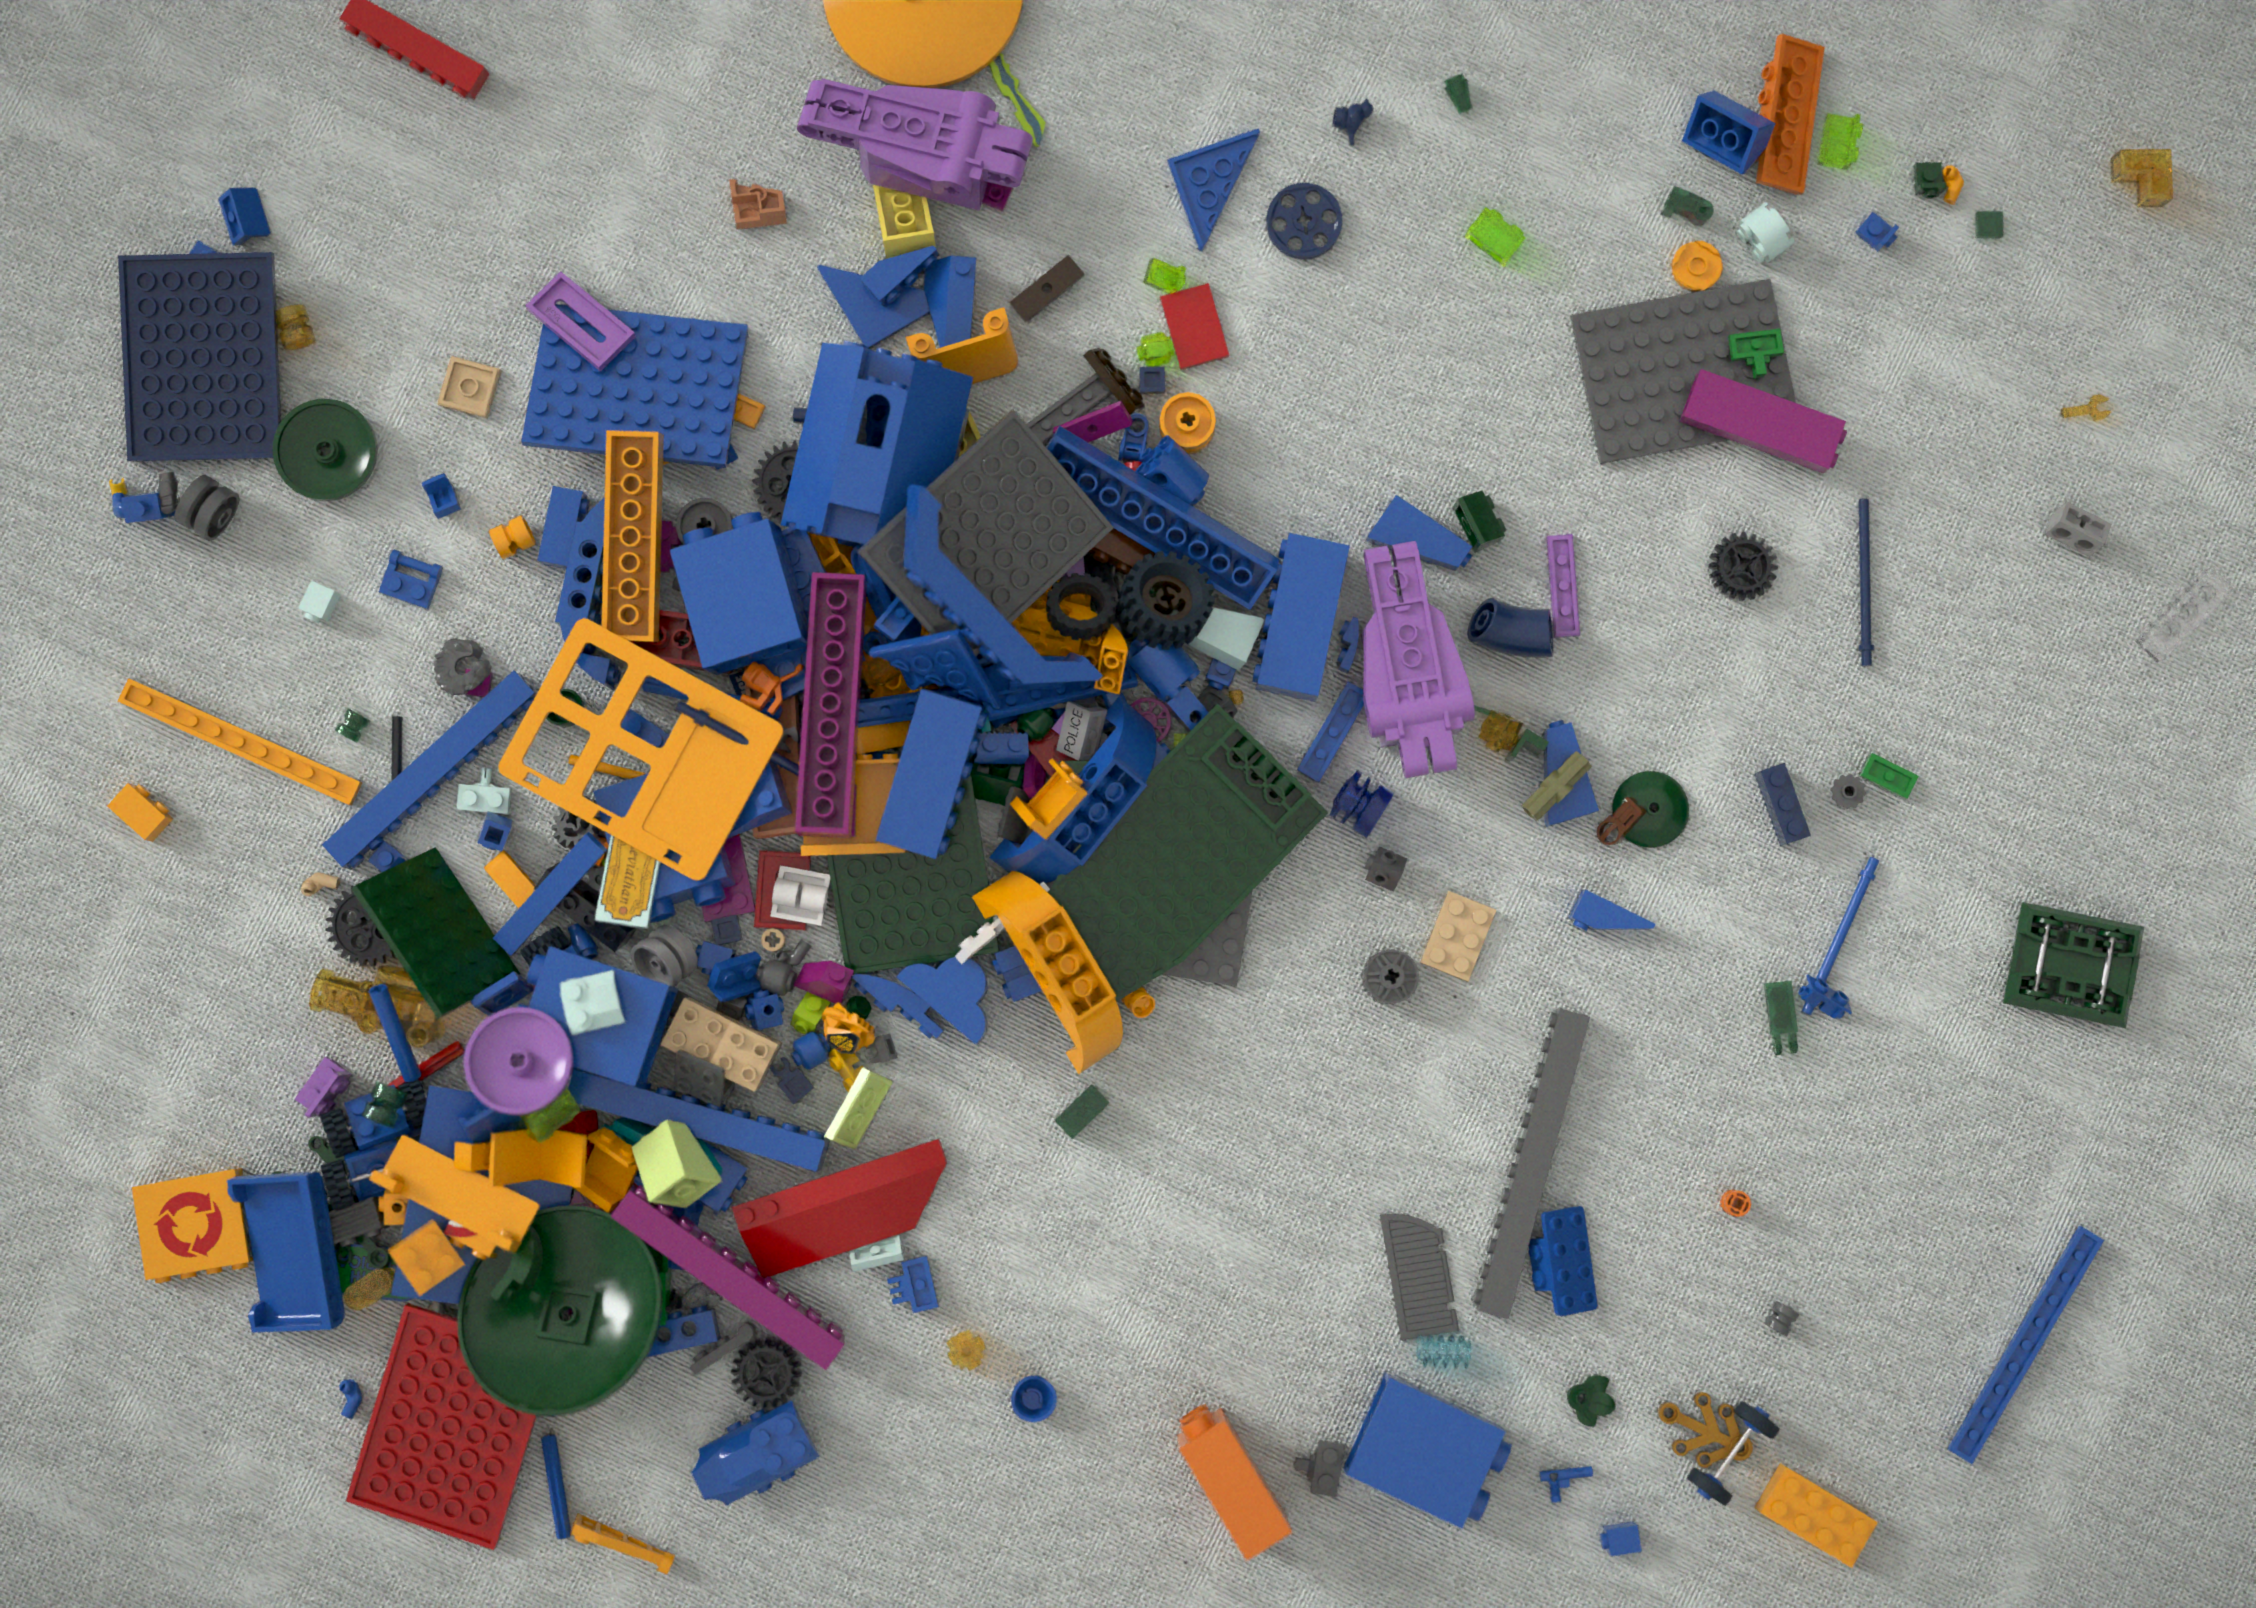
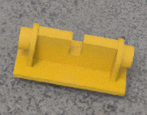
M834 1048L828 1053V1061L831 1068L841 1075L843 1086L849 1093L863 1065L854 1070L852 1065L860 1061L856 1054L840 1053Z

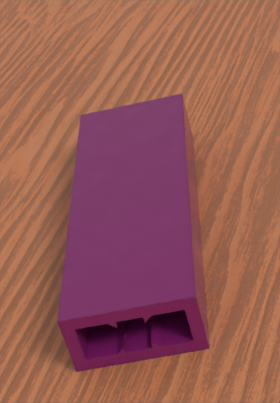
M1700 369L1695 376L1679 421L1823 474L1830 468H1834L1839 454L1835 453L1838 444L1842 445L1847 434V430L1844 429L1846 424L1844 420Z

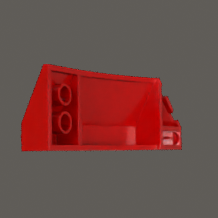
M939 1138L733 1206L732 1210L739 1232L763 1278H766L767 1276L780 1274L915 1229L925 1206L928 1204L936 1188L935 1185L947 1165V1160Z

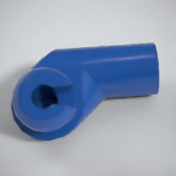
M346 1379L339 1385V1390L343 1392L347 1399L341 1415L348 1419H353L363 1396L358 1383L352 1379Z

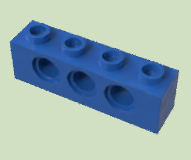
M707 1305L692 1308L691 1314L682 1315L681 1311L669 1313L667 1325L660 1326L659 1329L661 1327L668 1328L671 1332V1337L668 1341H665L657 1333L656 1340L647 1357L719 1341L721 1335L715 1308L707 1309ZM686 1321H692L696 1325L695 1334L690 1335L685 1332L684 1324Z

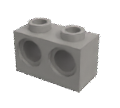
M2066 501L2051 514L2045 535L2091 557L2105 545L2112 524Z

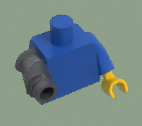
M174 472L158 474L159 492L125 496L127 488L124 478H121L122 481L118 484H113V480L110 479L109 485L112 493L114 515L117 518H125L126 523L175 516L178 505L176 494L179 481L176 479Z

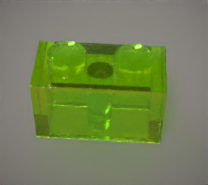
M1485 207L1467 230L1465 238L1505 267L1523 245L1526 237L1518 226L1514 224L1509 225L1505 222L1503 216L1498 211Z

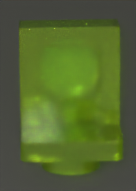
M1152 258L1149 261L1143 283L1168 294L1177 292L1185 284L1186 276L1184 274L1186 267L1182 265L1174 267L1159 259Z

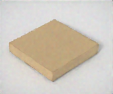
M451 356L437 404L441 407L488 419L502 371L499 368Z

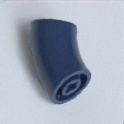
M1488 598L1474 612L1467 631L1468 639L1471 642L1507 655L1533 658L1553 657V630L1549 609L1522 608L1503 603L1494 598Z

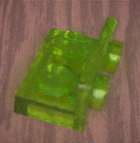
M1827 113L1817 165L1847 170L1853 162L1856 163L1859 154V147H1856L1857 138L1861 137L1863 123H1860L1861 114H1855L1852 118Z
M565 1087L560 1096L550 1105L537 1112L522 1115L520 1118L528 1128L526 1132L528 1136L541 1143L552 1137L554 1132L563 1124L572 1121L581 1109L568 1088Z

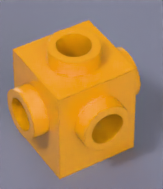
M387 1188L385 1189L384 1196H379V1212H384V1225H404L408 1198Z

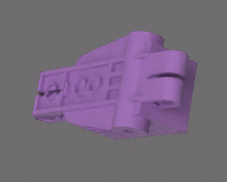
M823 78L811 82L804 103L805 106H803L796 128L800 134L806 137L859 150L861 171L870 184L978 211L981 209L988 182L1007 187L1020 186L1033 142V137L1028 132L1000 125L999 112H995V102L987 95L979 92L886 85L877 91H872Z
M1416 541L1393 544L1391 546L1393 568L1387 546L1364 549V562L1374 615L1361 634L1364 651L1363 701L1370 737H1379L1381 748L1398 745L1405 779L1429 775L1425 748H1428L1433 773L1457 770L1452 735H1457L1464 728L1463 722L1474 721V703L1468 677L1443 612L1428 603ZM1393 574H1396L1399 596H1397V588L1395 586Z

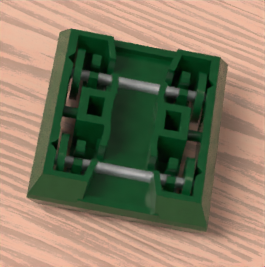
M2022 902L2003 1004L2126 1028L2140 958L2144 927ZM2032 923L2042 925L2044 927L2032 925ZM2065 923L2078 926V931H2060L2050 929V927L2063 928ZM2085 928L2097 930V936L2109 940L2095 938V935L2084 933ZM2115 940H2118V941H2126V942H2125V944H2124V943L2115 942ZM2051 995L2065 998L2064 1003L2050 1001ZM2075 999L2085 1002L2083 1007L2071 1005V1000Z

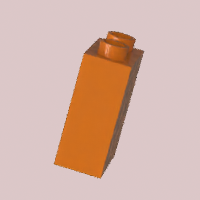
M1203 1404L1180 1418L1179 1422L1181 1423L1180 1428L1182 1432L1177 1435L1178 1448L1246 1561L1293 1533L1286 1513L1223 1409L1220 1408L1211 1413L1207 1405Z

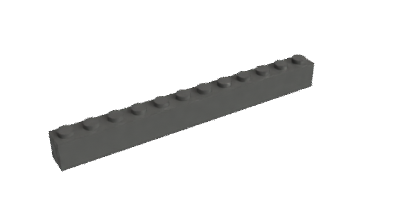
M1557 1008L1555 1013L1551 1012L1548 1021V1027L1551 1028L1549 1038H1544L1541 1047L1544 1057L1542 1063H1537L1534 1077L1538 1078L1535 1088L1531 1087L1527 1102H1530L1531 1105L1529 1112H1524L1521 1121V1127L1524 1128L1522 1138L1518 1137L1514 1147V1152L1517 1153L1515 1163H1510L1507 1177L1511 1179L1508 1188L1504 1187L1501 1194L1500 1202L1504 1203L1502 1212H1497L1493 1227L1497 1228L1495 1238H1490L1487 1246V1253L1490 1254L1487 1264L1483 1263L1480 1278L1483 1279L1481 1289H1476L1473 1303L1476 1304L1475 1309L1480 1312L1509 1320L1590 1016Z

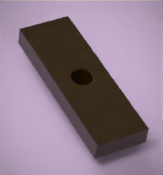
M1067 255L1011 300L1010 305L1023 321L1027 323L1085 275L1073 259ZM1045 287L1052 289L1049 293L1043 292Z
M1095 348L1088 350L1083 355L1117 400L1122 401L1129 415L1139 413L1145 408V404L1142 402V395L1136 389L1131 388L1126 381L1127 376L1122 370L1116 369L1111 362L1110 354L1106 350Z

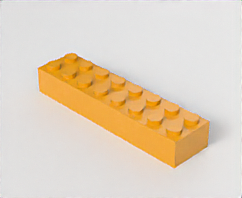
M606 430L602 627L628 641L659 642L664 434L660 432Z

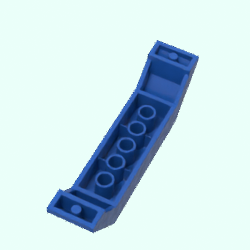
M911 484L907 488L903 567L909 572L906 575L907 578L915 586H920L927 591L924 594L927 599L934 605L937 604L945 609L942 614L952 624L955 623L963 628L961 632L969 642L973 641L976 645L980 646L978 649L979 653L988 661L991 660L998 666L995 669L1005 679L1008 678L1012 682L1016 680L1023 684L1099 680L1103 675L1084 656L1070 652L1067 656H1040L938 549V510L942 505L925 487Z

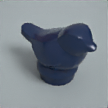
M1368 98L1363 103L1351 104L1348 108L1345 106L1335 108L1332 127L1346 131L1350 146H1354L1356 131L1365 119L1373 113V106Z

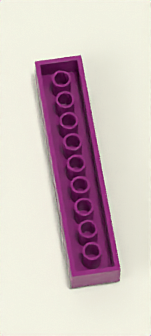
M812 572L795 832L798 836L851 838L867 595L865 575Z
M632 1185L612 1213L611 1217L820 1367L827 1370L845 1345V1336L842 1333L843 1329L832 1321L827 1324L821 1319L822 1314L811 1306L808 1309L802 1306L799 1297L790 1291L787 1294L778 1288L780 1284L769 1276L766 1279L757 1273L759 1269L750 1262L742 1263L736 1258L738 1254L731 1248L724 1246L721 1249L715 1244L716 1238L710 1233L703 1231L700 1234L693 1229L695 1225L693 1221L684 1215L679 1218L672 1213L674 1210L672 1206L649 1202L644 1186L639 1185L636 1187Z

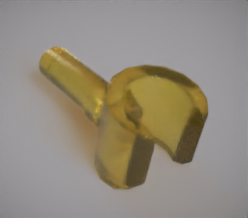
M1240 689L1228 692L1229 698L1235 706L1243 703V692Z

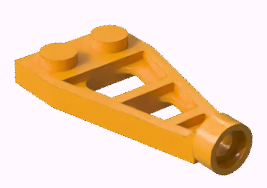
M577 1513L573 1522L571 1534L575 1535V1540L584 1544L592 1542L654 1563L658 1566V1572L668 1574L675 1557L674 1554L667 1551L664 1552Z

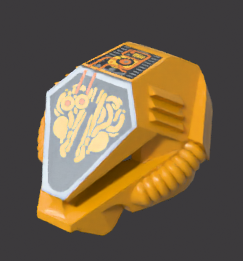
M837 1002L833 1007L827 1006L823 1011L822 1020L824 1022L826 1042L840 1053L854 1054L862 1047L867 1048L873 1044L875 1040L874 1027L856 1013L851 1014L840 1002Z

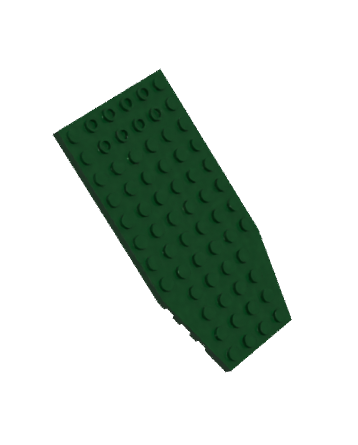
M1218 704L1150 772L1145 783L1147 787L1084 865L1077 866L1066 875H1058L1048 892L1060 907H1064L1116 994V1002L1183 962L1329 813L1311 796V793ZM1080 844L1073 850L1074 854L1080 848Z

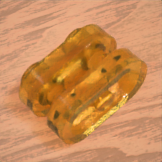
M391 1267L376 1269L356 1281L344 1292L345 1305L352 1310H361L372 1306L390 1294L395 1270Z

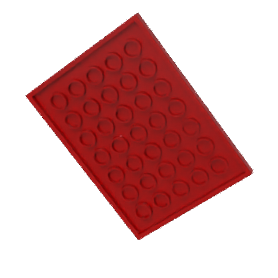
M410 1303L405 1304L346 1502L495 1550L537 1416L507 1407L494 1399L477 1383L468 1369L460 1348L456 1318Z

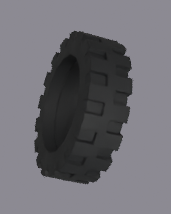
M1073 573L1069 577H1061L1060 581L1055 582L1052 585V589L1048 591L1046 603L1047 620L1051 622V627L1055 631H1060V635L1064 637L1069 636L1072 640L1084 638V641L1091 640V637L1094 636L1098 638L1102 635L1103 631L1107 632L1110 629L1111 623L1114 622L1116 611L1114 591L1111 592L1110 585L1107 582L1104 584L1100 577L1096 576L1094 578L1088 573H1084V575ZM1083 593L1097 599L1103 609L1094 618L1077 620L1063 613L1059 605L1060 602L1072 594Z

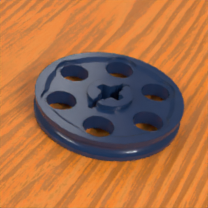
M1303 182L1289 185L1278 192L1269 205L1266 217L1267 233L1273 245L1286 256L1300 260L1317 258L1328 252L1338 240L1342 228L1341 208L1335 197L1327 189L1317 184ZM1310 192H1316L1320 196V201L1317 204H1310L1306 200V195ZM1285 196H1292L1295 199V205L1291 208H1285L1281 204V199ZM1301 208H1303L1305 218L1311 220L1306 228L1307 235L1305 234L1303 224L1297 222L1301 219ZM1326 211H1331L1336 215V221L1331 224L1325 223L1322 219V214ZM1276 219H1282L1286 222V228L1283 231H1276L1272 227V222ZM1315 235H1324L1327 238V244L1323 247L1316 246L1313 242ZM1292 238L1300 239L1302 242L1301 249L1296 251L1290 249L1288 246L1289 240Z

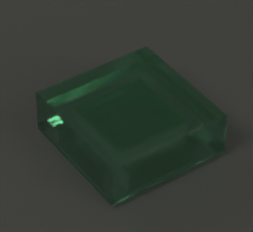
M1977 211L1975 213L1976 238H2002L2004 236L2003 211Z

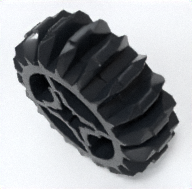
M1742 532L1740 538H1738L1736 533L1730 535V540L1724 537L1721 540L1722 545L1716 544L1714 546L1717 553H1711L1709 556L1711 560L1715 561L1708 564L1709 569L1715 570V572L1709 574V578L1717 577L1718 581L1713 586L1716 588L1722 585L1724 587L1720 592L1722 595L1730 591L1729 599L1731 600L1737 594L1739 601H1744L1746 594L1750 600H1754L1756 594L1759 596L1765 594L1763 588L1770 589L1772 587L1768 580L1774 581L1777 577L1774 573L1770 572L1778 569V565L1771 564L1772 561L1777 559V556H1769L1768 553L1773 548L1772 546L1767 548L1762 546L1766 541L1762 538L1758 543L1755 542L1756 534H1752L1749 540L1747 539L1746 532ZM1736 548H1747L1755 554L1746 556L1741 551H1737ZM1728 553L1732 567L1729 572L1725 573L1724 558ZM1760 560L1762 573L1758 581L1755 577L1757 574L1754 566ZM1752 561L1749 565H1747L1746 569H1744L1743 571L1739 570L1738 572L1734 573V571L1738 569V566H1740V564H1742L1743 562L1746 564L1747 562ZM1735 577L1742 578L1750 586L1737 585L1731 579Z
M766 1337L765 1345L762 1344L760 1338L755 1339L756 1347L751 1342H748L746 1344L748 1352L743 1349L738 1351V1354L743 1359L735 1358L733 1360V1363L740 1367L731 1369V1374L739 1375L738 1378L732 1380V1384H741L736 1393L740 1394L742 1391L747 1393L743 1397L744 1402L753 1397V1407H756L759 1400H762V1409L767 1408L769 1400L773 1408L778 1406L777 1398L783 1404L786 1403L787 1397L784 1393L792 1397L795 1392L790 1386L799 1387L800 1382L793 1378L802 1376L801 1371H794V1368L799 1367L801 1362H792L791 1360L797 1355L796 1351L788 1355L786 1351L790 1348V1345L786 1344L781 1349L779 1348L781 1339H777L773 1346L771 1345V1337ZM759 1352H771L778 1355L781 1359L775 1362H768L764 1357L760 1356ZM752 1357L756 1373L755 1376L747 1380L746 1367L749 1359ZM785 1365L787 1379L785 1385L781 1388L778 1384L777 1372ZM763 1366H766V1369L777 1366L770 1374L771 1379H767L766 1376L756 1380L763 1372ZM764 1383L769 1389L772 1388L774 1393H761L755 1390L753 1386Z

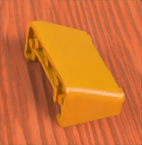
M1004 307L987 313L983 319L985 334L936 349L932 337L928 334L917 333L906 337L911 356H915L918 360L927 362V360L943 363V368L972 376V384L1011 373L1018 365V356Z

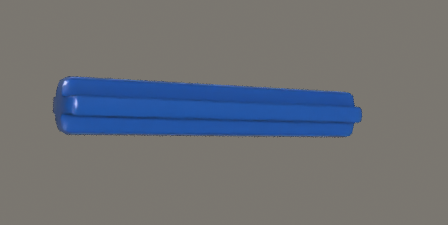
M550 1434L541 1438L556 1537L557 1539H566L571 1536L570 1520L557 1439L555 1434Z

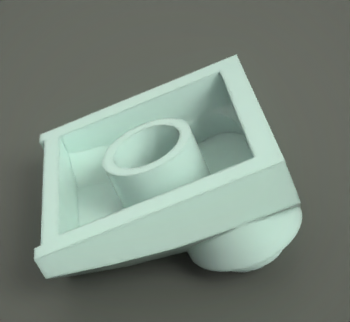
M614 971L579 979H570L560 983L566 1020L572 1035L626 1022L621 1009Z

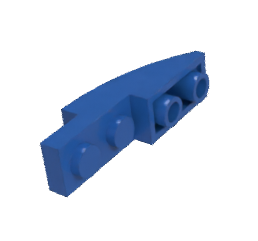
M855 974L852 977L856 981L854 986L861 993L866 995L869 992L876 998L873 1003L883 1012L887 1009L893 1012L898 1006L902 1007L899 1012L910 1022L915 1019L920 1023L919 1030L929 1039L932 1036L939 1038L945 1031L926 1014L931 1006L913 991L895 982L871 975Z

